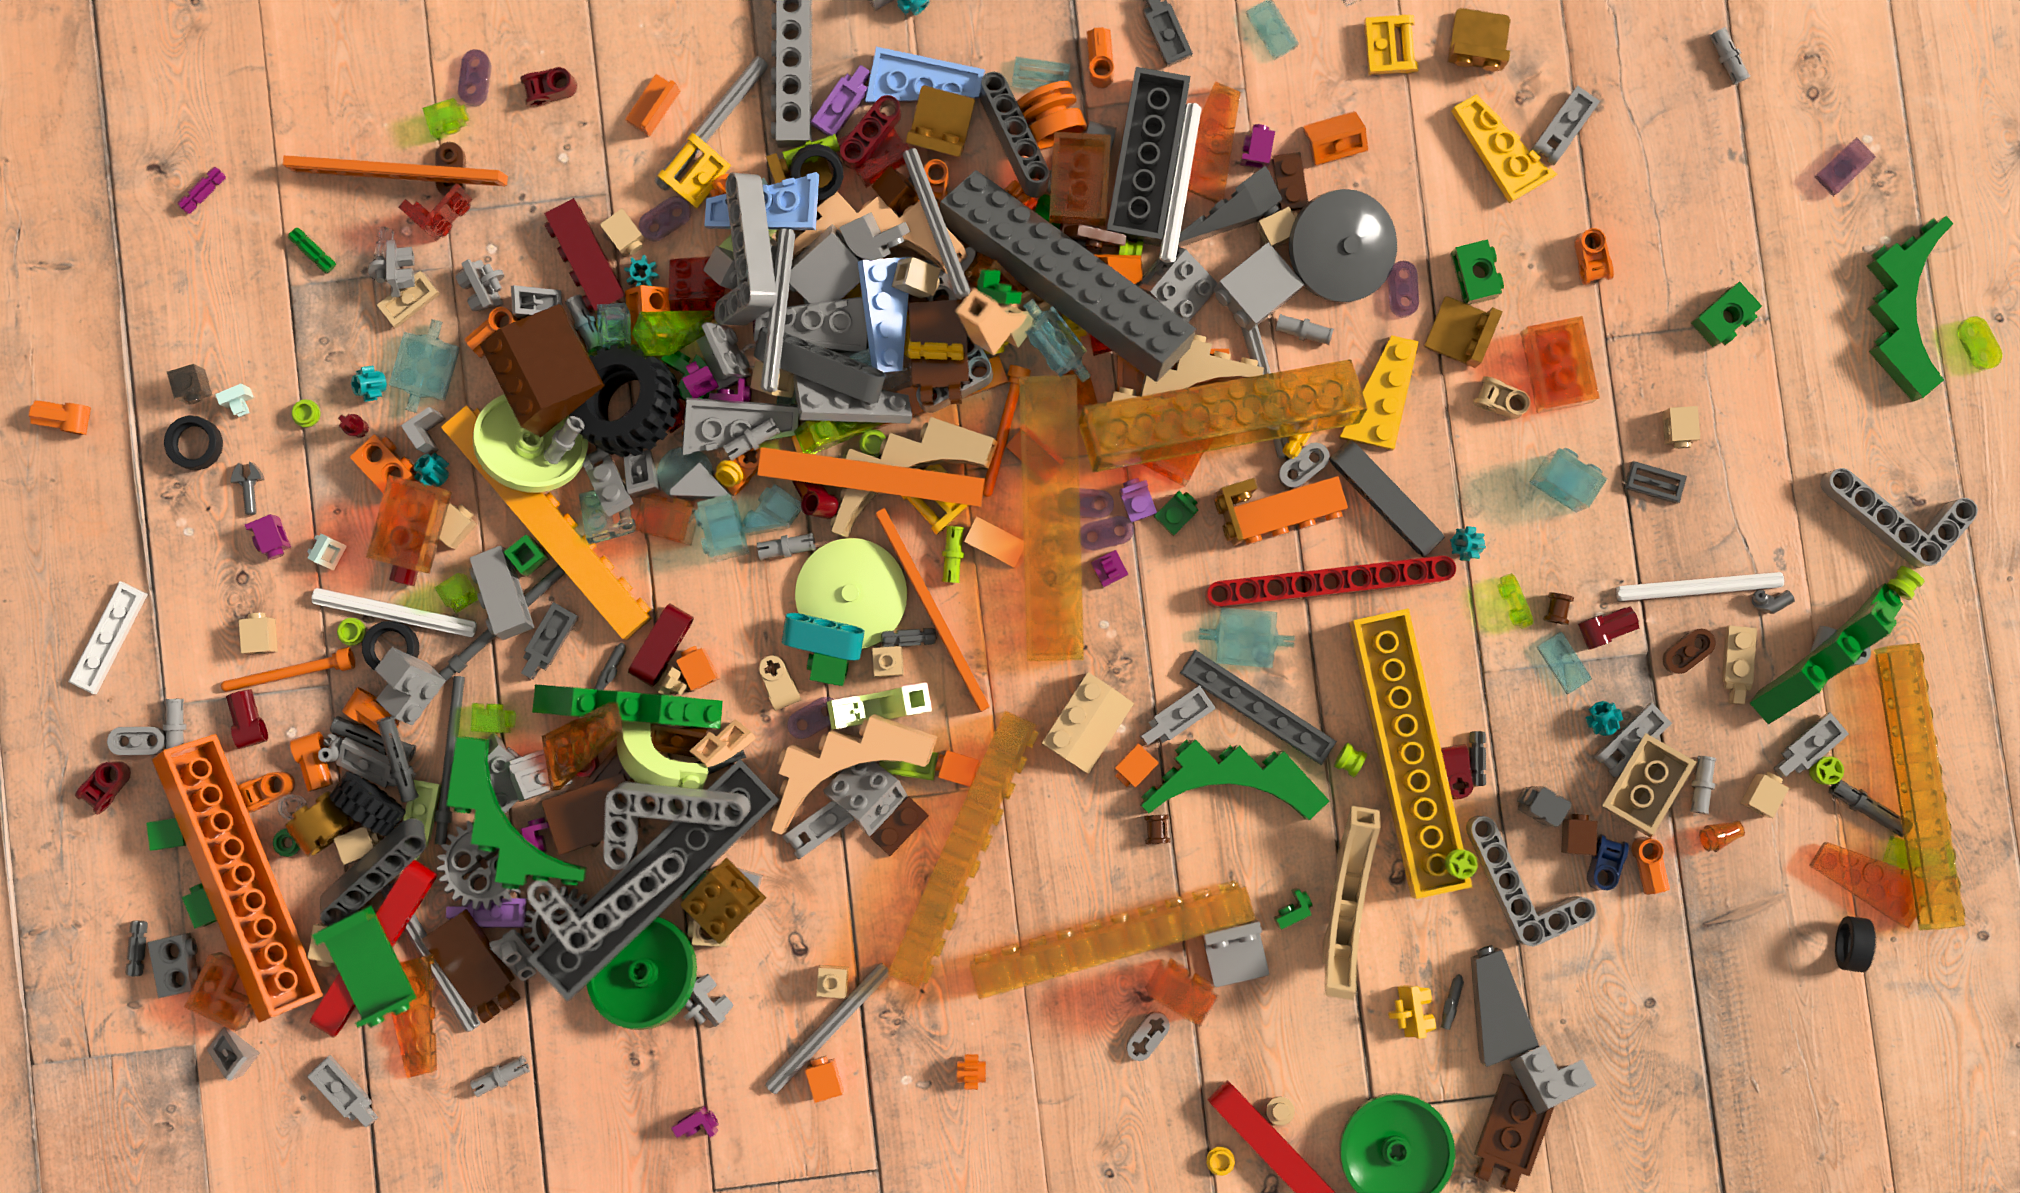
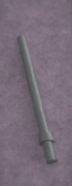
M559 565L524 595L528 607L565 574V571ZM487 629L459 655L455 654L447 661L449 664L439 674L447 681L456 672H462L468 666L466 663L493 640L496 635H492L489 629Z
M454 676L439 808L435 810L434 822H437L434 843L436 845L446 844L448 823L452 822L453 812L450 811V806H447L462 709L465 677Z

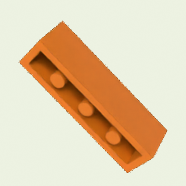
M1339 476L1234 507L1246 545L1262 541L1261 536L1272 533L1273 537L1289 533L1288 528L1299 525L1300 529L1316 525L1315 519L1325 517L1326 521L1340 518L1342 517V511L1348 509Z

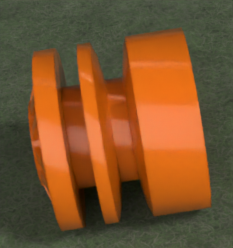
M1058 81L1040 86L1028 92L1017 101L1026 122L1033 123L1029 128L1039 149H1046L1065 143L1082 134L1087 128L1081 109L1070 108L1076 103L1077 99L1074 94H1071L1073 88L1068 81Z

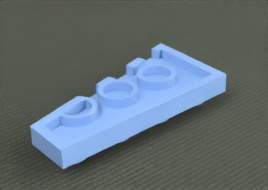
M876 47L865 102L875 103L884 95H891L899 102L918 101L920 89L923 85L972 98H980L981 81L985 74V69Z
M817 172L797 179L789 178L782 180L780 183L763 185L768 230H816L819 174ZM726 194L706 198L704 224L706 228L730 229Z
M911 257L858 261L871 366L884 373L903 370L909 294L892 287L898 260Z

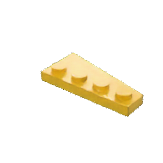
M1477 94L1451 110L1509 204L1558 175L1552 168L1548 169L1539 160L1540 157L1533 150L1530 151L1519 140L1520 137L1513 130L1509 131L1501 123L1502 119Z
M1390 336L1339 438L1392 451L1395 449L1419 341Z

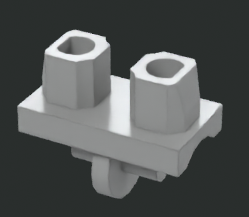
M386 240V261L384 257L378 256L376 260L368 265V273L371 277L375 278L378 283H383L386 279L387 283L391 285L392 297H400L401 288L415 287L413 269H400L403 266L415 265L412 247L397 248L395 240Z
M467 259L461 263L464 269L455 278L463 289L473 286L476 293L470 296L467 301L472 311H482L487 308H497L504 305L498 294V291L502 290L499 281L505 276L502 270L493 271L491 265H484L482 260L471 262V260Z
M515 929L505 933L502 939L489 943L491 950L521 981H525L537 973L535 967L527 960L535 951L530 948L524 937Z
M709 974L695 981L690 997L697 1006L689 998L685 1005L689 1013L684 1016V1019L688 1021L691 1017H694L701 1025L707 1020L700 1012L702 1010L714 1027H716L726 1019L724 1016L734 1005L725 995L721 996L714 1003L711 1001L707 993L717 985Z

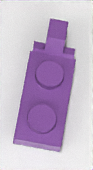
M860 65L853 76L847 74L844 78L841 77L810 122L811 125L827 136L835 134L837 137L865 97V93L868 90L865 83L871 75L870 71Z
M502 898V907L499 908L495 902H491L490 910H486L483 903H481L478 910L473 909V901L467 907L463 905L462 907L447 906L446 918L452 919L467 909L480 928H526L524 927V922H526L527 899L512 898L510 902Z

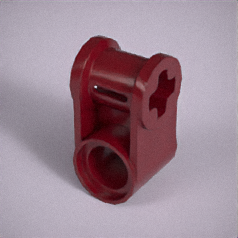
M562 67L527 73L520 77L521 84L525 86L527 95L525 103L528 107H539L550 102L570 98L577 90L576 80ZM561 78H567V83L564 87L556 88V84Z
M1466 744L1442 747L1441 752L1452 799L1466 798L1473 790ZM1457 779L1459 783H1464L1465 788L1460 790V794L1458 790H1453L1452 784L1457 783Z
M122 761L100 764L92 775L78 788L75 797L79 800L83 799L93 807L95 814H101L111 805L115 796L129 781L131 776L129 766ZM111 768H114L116 771V779L114 781L109 776Z

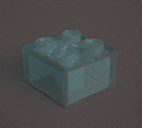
M1558 448L1546 455L1529 483L1577 513L1591 506L1607 478L1601 475L1603 471L1597 466L1590 463L1586 465L1579 461V456L1572 450Z
M731 494L697 502L698 510H694L698 527L704 530L705 537L701 538V543L705 554H708L709 557L717 562L750 554L737 500Z

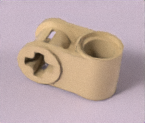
M1488 376L1482 378L1483 386L1478 398L1473 400V404L1477 407L1498 413L1510 419H1517L1523 416L1531 404L1530 397L1526 392ZM1516 398L1520 400L1522 410H1513L1509 404L1510 399Z
M778 656L765 657L760 663L759 670L774 710L777 711L801 701L798 689L784 661ZM770 660L774 664H780L776 676L765 671L769 667L768 662Z

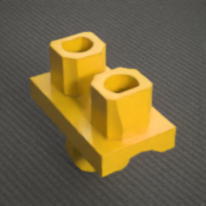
M1412 985L1397 986L1399 999L1394 1000L1396 1010L1388 1012L1389 1019H1397L1398 1028H1404L1405 1037L1426 1038V1033L1436 1029L1433 1014H1423L1422 1010L1423 1004L1431 1003L1430 988Z

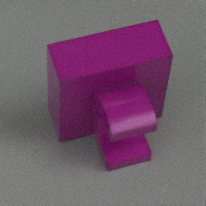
M696 361L686 366L690 375L682 378L693 398H699L719 387L708 366L700 369Z
M1116 550L1091 562L1103 588L1129 575Z

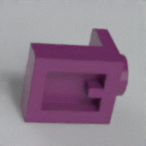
M739 378L738 394H734V390L717 389V393H710L709 399L751 402L752 388L747 386L745 378Z
M544 817L528 821L529 827L521 828L523 837L541 851L546 852L544 836H539L538 830L550 828L548 822H545Z
M703 1106L674 1123L671 1129L676 1138L683 1134L688 1138L701 1130L699 1125L702 1123L711 1138L718 1132L716 1126L719 1125V1122L711 1110L707 1112Z

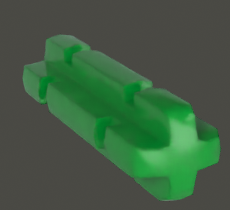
M296 227L288 234V239L298 246L324 273L327 274L334 269L336 263L315 242L307 237L301 229Z

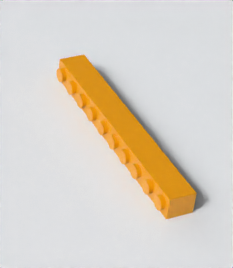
M466 405L442 425L441 428L620 637L628 640L652 619L648 614L651 608L641 597L637 600L630 593L633 587L623 576L619 579L611 571L615 568L611 561L605 555L601 558L593 550L597 547L587 534L580 535L575 529L578 523L569 513L562 514L557 508L560 502L551 492L545 494L544 492L518 491L504 486L486 473L479 464L473 448L474 427L481 410L479 408L473 410Z

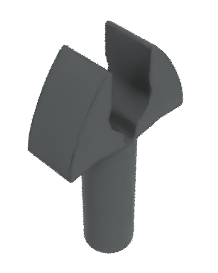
M249 461L251 472L247 479L243 475V464L238 463L232 473L231 483H239L242 486L245 514L251 516L257 513L254 485L257 481L265 479L260 469Z

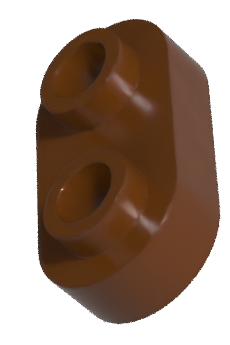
M445 142L436 150L435 165L466 168L465 152L458 144ZM452 151L454 153L451 159H445L447 152ZM436 182V188L444 197L455 199L464 193L466 184L453 183L452 186L446 187L444 182Z
M1702 628L1690 631L1665 651L1663 665L1666 670L1673 674H1682L1689 671L1713 652L1716 646L1714 635L1709 630ZM1696 638L1702 640L1701 648L1695 646ZM1675 655H1678L1681 659L1679 665L1673 663Z

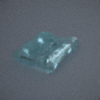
M595 490L579 494L585 536L589 545L628 535L636 530L635 520L631 518L629 506L619 511L620 521L614 524L613 515L608 517Z

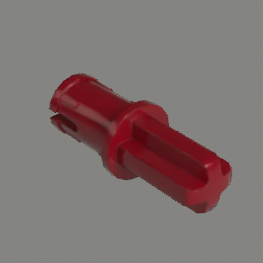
M341 414L338 418L341 421L339 427L349 436L361 438L366 436L363 433L364 431L369 432L367 422L356 414H348L347 416Z

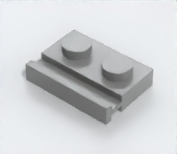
M558 745L511 760L505 764V767L510 771L511 775L509 777L519 802L573 783L563 757H560L558 753Z

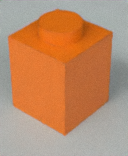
M696 646L688 648L681 652L682 658L676 660L691 691H696L719 680V676L704 648L697 649Z
M1137 743L1114 767L1118 771L1115 777L1126 787L1131 784L1136 788L1159 762Z
M946 750L945 755L939 754L935 770L940 772L939 778L971 787L979 760Z
M822 1056L811 1060V1065L807 1066L805 1071L814 1103L841 1096L844 1089L835 1058L828 1060L827 1056Z

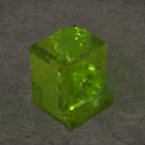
M455 98L422 108L430 134L437 141L442 140L441 134H455L461 130V127L467 126V121H470L465 105L460 106Z
M461 573L453 575L434 587L445 606L453 608L455 613L460 612L478 600L477 592L466 575Z
M472 703L471 731L511 733V727H514L516 722L515 711L504 710V704H487L486 709H484V704Z

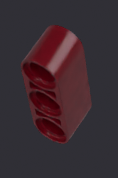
M891 95L881 96L844 140L840 147V154L846 167L855 170L861 168L897 125L901 118L899 101ZM885 106H892L896 109L895 113L891 116L882 115L881 110ZM869 127H874L878 130L877 135L872 138L864 136L863 133ZM850 149H858L861 152L860 156L856 159L846 157V153Z
M669 603L634 658L628 673L653 687L685 637L694 617Z

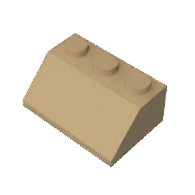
M1087 672L1041 744L1089 774L1134 703L1111 686Z
M1645 733L1602 807L1627 825L1651 838L1697 762Z

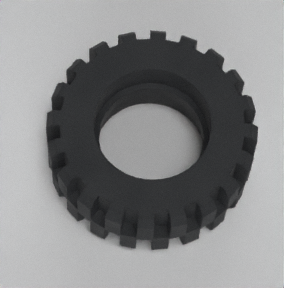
M620 343L611 345V349L607 347L599 349L596 356L590 355L589 358L604 387L569 414V417L575 416L581 419L584 423V428L579 434L604 452L611 455L616 454L619 457H627L630 454L633 456L644 453L643 449L651 450L656 447L657 444L655 442L659 439L663 441L668 435L666 433L668 428H673L676 422L674 415L679 413L680 403L676 401V399H680V389L676 386L677 380L664 363L645 349L638 348L636 345L626 344L623 346ZM639 380L640 394L634 408L626 416L615 421H609L608 405L615 391L627 382Z

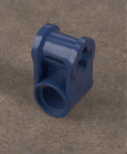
M1602 834L1597 837L1596 855H1592L1587 873V882L1593 889L1611 890L1617 886L1623 864L1628 855L1629 843L1624 841L1618 843L1608 840ZM1601 870H1604L1608 875V881L1605 885H1601L1597 879L1598 873Z

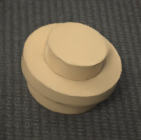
M1282 1096L1272 1098L1266 1107L1268 1119L1273 1124L1279 1126L1291 1122L1295 1114L1292 1102Z

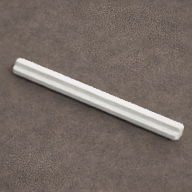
M1187 103L1185 106L1159 259L1165 263H1174L1176 260L1201 114V107L1196 103Z
M1781 572L1626 585L1616 588V597L1618 601L1780 588L1784 586V576Z
M315 588L311 597L312 603L315 605L466 637H474L477 630V623L472 620L321 588Z

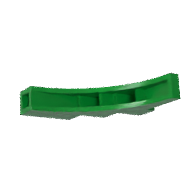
M1947 216L1938 221L1935 218L1929 220L1920 228L1923 233L1917 238L1912 235L1901 245L1895 243L1889 248L1883 245L1871 255L1874 260L1867 265V268L1885 287L1872 298L1875 303L1868 310L1886 329V332L1873 341L1876 346L1869 353L1912 402L1924 398L1944 381L1932 364L1922 343L1917 322L1916 298L1919 279L1927 257L1938 240L1953 225V222Z
M1885 583L1876 588L1861 608L1826 641L1784 674L1760 689L1751 700V706L1769 725L1819 694L1829 679L1855 664L1865 649L1892 632L1897 624L1895 617L1903 606L1898 593L1890 589Z
M535 684L532 713L720 729L723 701Z
M466 736L456 737L447 806L454 807V812L471 814L472 809L476 810L471 844L478 845V850L495 851V847L500 848L495 882L502 883V888L519 889V885L524 886L527 883L528 875H532V880L549 882L550 877L559 878L561 883L566 885H578V881L583 882L586 878L587 867L566 863L544 853L527 841L510 823L499 805L491 783L488 764L489 739Z
M1186 739L1175 749L1178 755L1173 758L1181 767L1178 770L1172 767L1162 777L1165 782L1156 789L1152 786L1141 796L1144 801L1140 806L1149 814L1165 801L1187 790L1218 784L1250 786L1270 793L1289 804L1306 820H1311L1330 800L1284 751H1280L1278 754L1275 751L1271 752L1262 761L1265 766L1261 769L1240 745H1237L1235 748L1229 745L1218 756L1221 761L1217 763L1196 739L1192 742Z

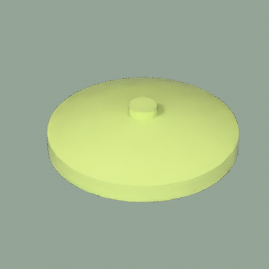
M505 394L495 398L483 408L476 420L473 432L474 452L479 464L486 473L506 487L534 493L551 491L571 481L584 464L588 441L581 434H578L575 438V445L571 450L565 452L558 464L547 462L543 454L552 443V436L557 430L562 429L569 415L540 438L519 425Z
M857 538L832 541L816 550L801 568L795 588L798 613L864 629L862 649L880 643L883 631H894L905 613L908 598L905 576L894 557L881 546Z

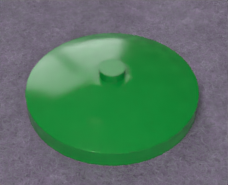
M657 917L587 984L588 994L594 1007L611 1023L632 1030L652 1029L670 1021L686 1005L695 986L697 961L693 946L679 927L661 917Z
M1389 1093L1371 1098L1352 1113L1341 1134L1339 1155L1343 1172L1357 1193H1440L1449 1181L1453 1171L1455 1144L1447 1122L1429 1103L1412 1095Z

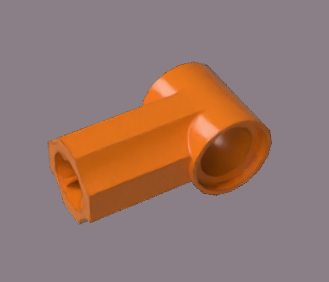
M1104 27L1093 28L1087 31L1089 79L1093 86L1105 88L1112 83L1114 78L1111 30ZM1105 68L1109 72L1106 75L1100 76L1095 73V70Z
M504 307L493 309L488 319L464 339L478 357L483 358L485 356L480 344L500 329L499 323L502 317L508 315L509 324L518 321L512 314V311Z
M35 400L29 410L30 424L58 428L60 431L86 435L91 407L74 403L62 405Z
M360 687L355 689L342 709L345 715L361 724L367 725L379 735L381 734L376 721L392 716L376 700L377 697ZM394 719V720H395V723H396V726H397V728H398V726H399V720Z
M319 731L290 741L292 755L295 761L300 764L308 792L333 785L327 762L321 761L318 757L319 751L322 748H327L323 744L324 737Z
M1646 836L1636 838L1632 843L1631 852L1637 861L1644 894H1658L1670 890L1663 861L1664 848L1662 844ZM1651 843L1653 847L1652 854L1644 857L1642 849L1646 844Z

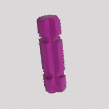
M212 167L206 173L208 176L206 178L202 177L188 191L189 195L187 197L184 195L177 204L183 211L188 214L192 213L197 208L196 204L198 202L201 204L216 189L215 185H220L226 179L225 174L217 167Z

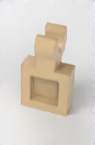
M667 664L654 689L663 695H670L671 692L682 695L687 685L681 682L682 678H680L682 672Z

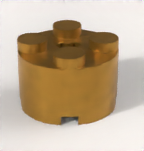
M330 791L315 800L317 804L311 808L305 805L292 815L293 819L285 825L287 832L307 857L313 856L335 842L333 838L341 834V829L346 833L355 824L350 815L345 814L341 808H338L329 797Z

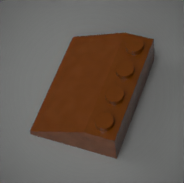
M560 304L501 327L480 344L519 425L540 438L604 387L563 306Z

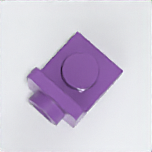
M1135 478L1123 483L1124 488L1120 489L1119 494L1130 523L1157 514L1148 489L1147 480L1140 482L1139 478Z

